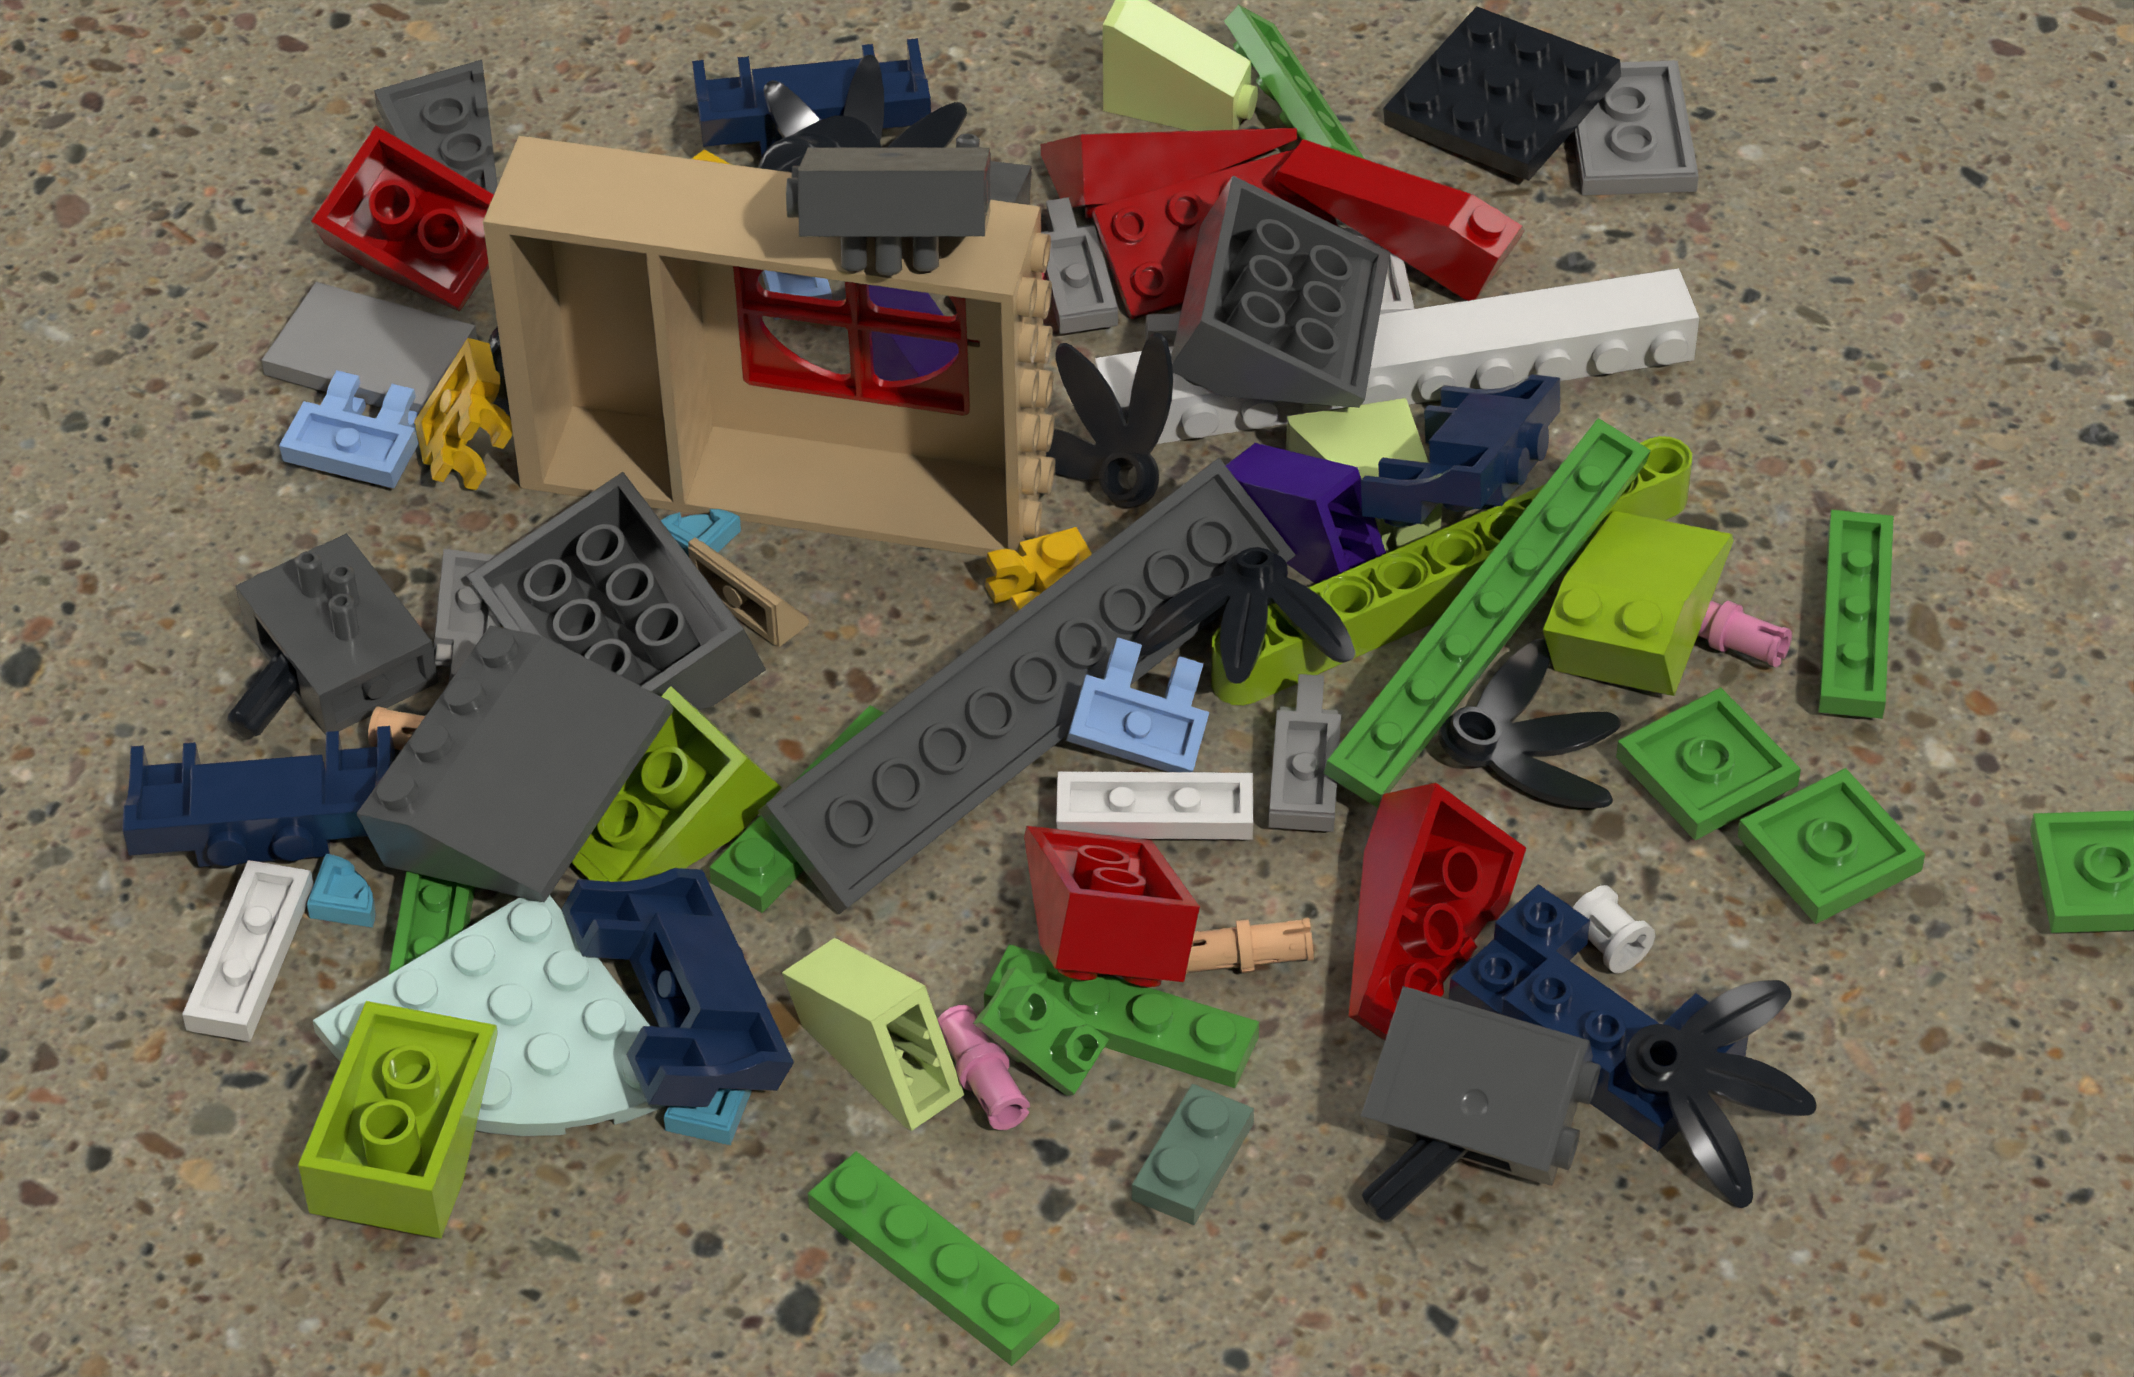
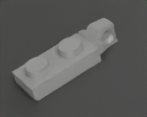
M1069 198L1046 201L1048 221H1046L1047 231L1041 233L1050 234L1051 248L1045 276L1046 280L1052 283L1051 303L1059 333L1064 334L1118 326V307L1095 226L1085 225L1077 227Z
M450 549L443 550L433 652L436 655V666L450 667L449 683L489 626L500 627V622L467 577V575L497 555Z
M1299 674L1296 707L1280 706V710H1277L1269 810L1270 828L1334 832L1337 782L1325 775L1324 769L1328 758L1339 746L1341 714H1338V710L1322 709L1324 675Z

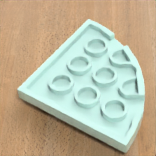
M550 895L545 902L523 897L517 898L313 1020L315 1033L339 1061L342 1060L366 1001L497 1025L498 1035L476 1131L515 1136L566 1134L565 1128L592 1125L608 1120H613L614 1125L665 1107V1105H648L626 1055L642 1026L650 1025L599 958L582 957L562 910Z

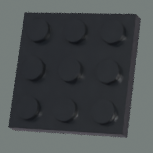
M1476 6L1383 108L1384 122L1388 127L1529 181L1620 79V59Z

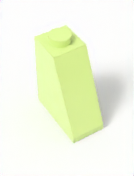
M1115 0L1103 23V111L1189 131L1238 130L1243 119L1250 120L1252 118L1258 98V87L1251 85L1250 60L1148 0Z
M1406 398L1363 404L1360 408L1343 407L1287 416L1286 450L1358 467L1361 479L1365 475L1379 477L1378 462L1382 457L1429 463ZM1438 503L1422 524L1417 523L1407 527H1396L1385 523L1384 519L1375 518L1386 553L1441 530L1442 503Z
M833 938L782 972L802 1027L904 1127L913 1131L965 1095L925 985L836 938Z

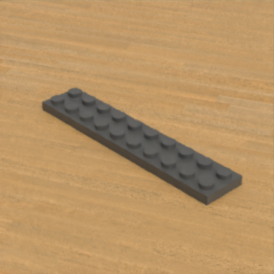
M1217 458L771 799L758 812L837 913L841 914L1068 735L1085 676L1087 674L1100 679L1104 678L1110 652L1114 649L1117 637L1134 642L1147 621L1167 601L1199 582L1225 574L1224 569L1227 562L1245 549L1253 547L1268 549L1272 553L1281 556L1286 563L1295 554L1221 459ZM1227 603L1155 653L1139 655L1130 685L1222 614Z

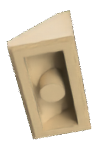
M693 538L688 542L689 558L731 613L770 643L781 647L808 626L809 619L807 616L704 542L699 541L697 538Z

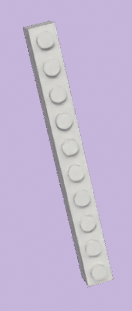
M1679 268L1380 314L1366 397L1362 405L1406 398L1409 405L1441 400V389L1444 385L1473 389H1496L1520 382L1531 374L1559 377L1560 381L1692 361L1695 357L1699 316ZM1173 346L1169 347L1171 355L1173 351ZM1142 351L1095 358V367L1112 388L1121 406L1126 423L1128 422L1132 385ZM1173 373V393L1169 415L1157 444L1287 424V416L1343 408V406L1223 397L1202 386H1195L1187 382L1183 377Z

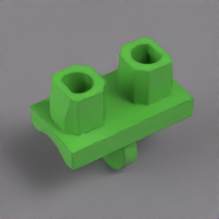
M1017 967L1007 970L994 997L973 1023L1004 1047L1005 1053L1016 1062L1022 1061L1066 1096L1076 1093L1109 1041L1106 1036Z

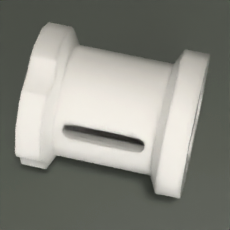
M1598 886L1584 894L1575 903L1573 908L1590 919L1588 940L1604 954V965L1613 973H1623L1638 964L1649 952L1654 943L1655 930L1645 921H1635L1617 904L1618 895L1609 886Z

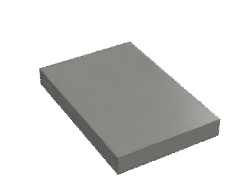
M1678 61L1620 62V79L1572 132L1582 196L1697 192L1699 175Z
M315 282L262 358L264 375L327 392L336 370L358 375L361 384L354 397L362 398L365 400V403L381 408L391 384L412 388L415 391L416 398L409 410L420 413L466 339H478L475 325Z

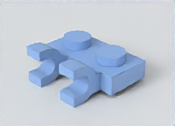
M336 370L321 405L306 401L302 403L279 445L282 459L284 462L395 488L418 445L414 420L419 412L409 410L416 398L415 391L412 388L391 384L376 418L363 416L362 413L366 408L365 400L354 397L361 384L359 376Z
M1117 637L1114 649L1110 652L1104 678L1100 679L1087 674L1085 676L1066 741L1167 772H1193L1209 716L1208 711L1191 707L1204 663L1179 656L1175 668L1171 671L1165 697L1155 696L1130 688L1142 645Z

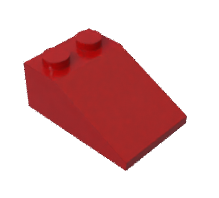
M375 125L312 218L311 223L325 245L379 276L460 312L489 269L483 220L494 194Z
M1026 826L1024 841L1040 946L1058 972L1078 980L1096 979L1098 973L1119 975L1129 983L1144 987L1160 986L1162 980L1185 981L1200 906L1152 840Z

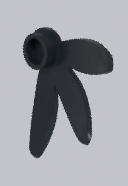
M870 54L861 59L849 86L843 116L854 117L866 123L881 140L884 123V86L879 62L875 56ZM772 80L764 86V96L770 115L782 138H786L820 120L784 84ZM961 102L949 103L907 128L887 148H946L967 116V108Z
M1154 333L1145 342L1132 385L1127 423L1112 388L1095 365L1068 343L1059 344L1055 352V360L1063 385L1074 409L1096 443L1093 444L1075 434L1054 428L1051 447L1046 452V457L1055 458L1056 474L1078 479L1099 480L1103 492L1118 506L1137 508L1146 504L1154 496L1159 484V469L1150 453L1158 443L1163 432L1172 401L1173 366L1167 339L1160 333ZM1135 467L1137 478L1132 488L1128 483V474Z
M1253 547L1241 551L1227 562L1224 569L1225 574L1199 582L1171 598L1153 614L1134 641L1142 645L1139 655L1153 654L1227 603L1221 623L1220 650L1227 679L1231 683L1239 684L1249 678L1259 658L1266 635L1268 604L1270 603L1273 604L1294 629L1333 661L1345 663L1355 657V649L1349 633L1333 608L1317 593L1296 580L1288 578L1286 561L1281 556L1261 547Z
M1544 639L1532 640L1511 656L1487 684L1477 706L1460 708L1454 715L1447 718L1439 730V742L1442 748L1456 762L1473 767L1489 765L1509 783L1537 798L1560 805L1581 808H1605L1613 803L1611 793L1606 788L1533 757L1562 755L1594 745L1620 728L1621 720L1615 714L1610 712H1579L1512 723L1533 700L1547 672L1551 657L1546 640Z
M1781 980L1751 982L1724 992L1688 1019L1680 1031L1664 1024L1646 1026L1634 1034L1625 1052L1626 1067L1632 1079L1648 1091L1667 1094L1675 1122L1695 1161L1713 1186L1730 1203L1738 1208L1747 1207L1753 1200V1187L1749 1166L1735 1130L1708 1092L1737 1105L1774 1115L1809 1116L1817 1108L1813 1095L1796 1080L1777 1068L1745 1056L1717 1051V1049L1751 1035L1767 1024L1785 1007L1791 999L1792 992L1789 986ZM1656 1046L1666 1048L1672 1055V1065L1663 1067L1655 1064L1650 1057V1049Z

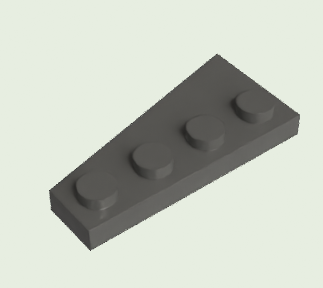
M482 60L374 90L377 109L390 134L495 194L498 185Z

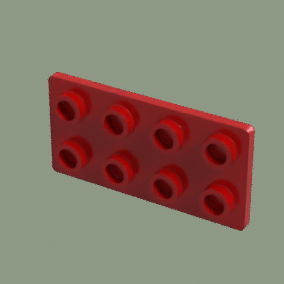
M1295 149L1103 204L1095 208L1092 216L1127 315L1131 319L1183 304L1200 226L1232 176L1338 227L1334 216L1274 179L1278 170Z

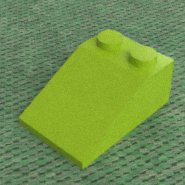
M1613 511L1563 578L1543 628L1554 671L1675 696L1734 542L1733 535Z
M670 686L661 697L670 701L674 709L572 863L589 880L609 882L639 880L661 874L673 868H687L739 836L759 814L758 810L768 803L782 787L711 720Z
M365 1002L298 1164L310 1214L439 1239L442 1238L463 1184L498 1035L497 1025L376 1002Z

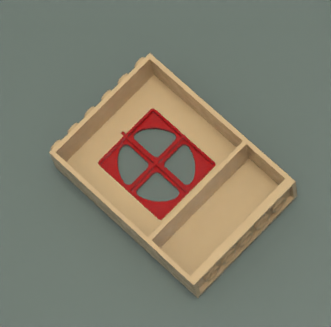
M518 136L483 220L521 489L584 498L621 472H624L651 508L692 514H710V509H721L740 516V521L987 557L988 552L999 549H1012L1019 554V542L1026 541L1028 537H1038L1042 520V502L1038 500L1040 493L1050 494L1055 474V458L1046 457V452L1050 450L1053 439L1054 415L1045 414V408L1049 407L1054 377L1053 371L1044 370V364L1048 363L1050 357L1053 330L1051 326L1043 325V319L1047 318L1050 308L1052 283L1048 280H1042V273L1046 272L1049 262L1051 237L1050 234L1041 233L1040 206L990 200V216L985 236H939V267L936 270H916L913 267V237H901L902 270L895 275L879 274L876 271L875 237H867V267L861 271H846L841 267V237H799V218L787 217L786 183L787 178H792V173ZM763 270L845 281L846 299L835 301L771 292L760 285L759 276ZM869 285L947 295L955 305L957 314L954 316H943L880 307L870 300ZM762 316L845 327L848 331L851 372L848 374H837L799 357L774 337L765 326ZM871 331L956 343L958 345V353L948 364L930 374L907 380H882L874 372Z

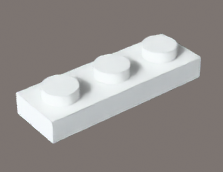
M1058 772L1057 829L1139 839L1253 840V773Z
M251 860L247 861L182 1015L186 1031L251 1041L314 884L310 870Z

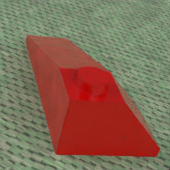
M1297 128L1079 134L1040 144L1041 157L1059 198H1069L1072 209L1084 208L1085 219H1093L1092 213L1097 206L1217 172L1297 140Z
M1305 139L1292 152L1274 178L1467 301L1476 300L1524 233V228L1521 224L1473 194Z
M1436 782L1383 794L1364 849L1348 1016L1384 1041L1386 1040L1403 986L1442 997L1444 994L1443 983L1458 963L1468 961L1478 947L1474 942L1488 921L1498 920L1508 906L1527 849Z

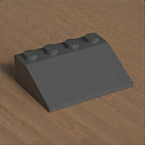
M1232 176L1200 226L1171 355L1173 373L1183 377L1187 382L1195 386H1202L1223 397L1360 408L1366 397L1390 252Z
M621 472L467 575L503 628L542 635L659 696H662L671 686L698 710L714 706L766 671L744 628L624 472Z
M490 625L357 812V816L386 867L545 902L674 709L669 700L542 635Z

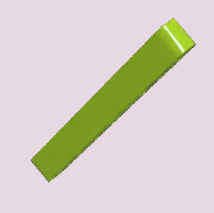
M1658 436L1641 442L1640 444L1651 450L1645 466L1569 563L1579 558L1613 511L1664 521L1682 512L1688 501L1692 468V452L1689 447L1681 440L1667 436ZM1545 484L1506 501L1503 506L1487 509L1309 587V589L1323 598L1342 620L1355 649L1354 658L1437 622ZM1273 604L1268 605V622L1259 658L1245 682L1235 684L1227 679L1220 650L1221 627L1216 630L1212 637L1211 688L1215 696L1221 701L1231 705L1244 706L1298 684L1299 674L1318 675L1343 663L1333 661L1311 644L1290 625Z

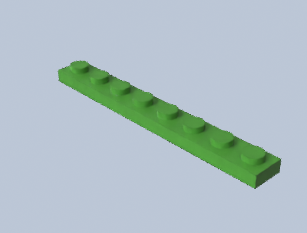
M1598 418L1328 758L1324 774L1378 808L1383 794L1391 792L1645 466L1651 450Z

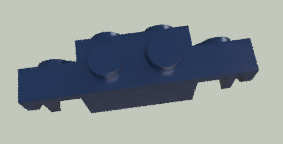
M918 38L907 39L908 60L879 62L885 102L883 128L912 126L931 113V97L928 80L923 69ZM873 44L862 45V58L870 54L875 56ZM749 56L737 57L739 77L706 80L704 60L692 61L703 147L759 141L762 157L764 152L775 141L783 139L773 122L764 96V86L772 80L784 84L793 91L820 120L835 115L843 116L849 86L862 58L752 69L751 75Z
M1531 374L1520 382L1496 389H1473L1444 385L1441 389V406L1428 405L1424 409L1425 443L1430 446V463L1382 457L1378 462L1379 477L1365 475L1361 480L1362 516L1384 519V522L1391 526L1407 527L1417 523L1422 524L1438 503H1442L1446 509L1452 511H1470L1503 506L1515 489L1525 483L1528 473L1536 463L1542 461L1546 456L1549 443L1548 426L1560 412V378Z
M377 727V747L342 750L339 731L326 732V767L324 766L322 754L201 764L196 742L183 743L182 763L148 765L144 745L131 746L129 788L123 809V834L128 854L131 856L195 850L199 867L215 865L233 866L239 863H247L248 860L257 862L276 860L297 861L304 858L325 857L326 854H330V839L368 836L357 816V812L395 760L391 727Z
M673 868L655 876L632 881L609 882L578 879L562 907V912L582 957L629 959L659 1024V1027L642 1026L626 1054L648 1105L708 1107L719 1088L777 1091L794 1061L704 871L699 869Z
M1538 884L1495 922L1494 939L1450 978L1448 999L1589 1040L1593 1054L1591 1062L1601 1066L1597 1086L1590 1104L1658 1152L1680 1130L1670 1109L1667 1094L1651 1092L1639 1086L1627 1070L1625 1052L1629 1041L1637 1031L1646 1026L1660 1023L1570 961L1588 943L1590 919ZM1695 993L1663 1024L1672 1026L1680 1031L1688 1019L1708 1004L1709 1001ZM1749 1036L1717 1049V1051L1746 1056ZM1656 1046L1650 1049V1057L1655 1064L1663 1067L1672 1065V1055L1666 1048Z

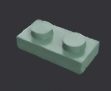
M1192 1084L1132 1183V1201L1195 1225L1254 1125V1108Z

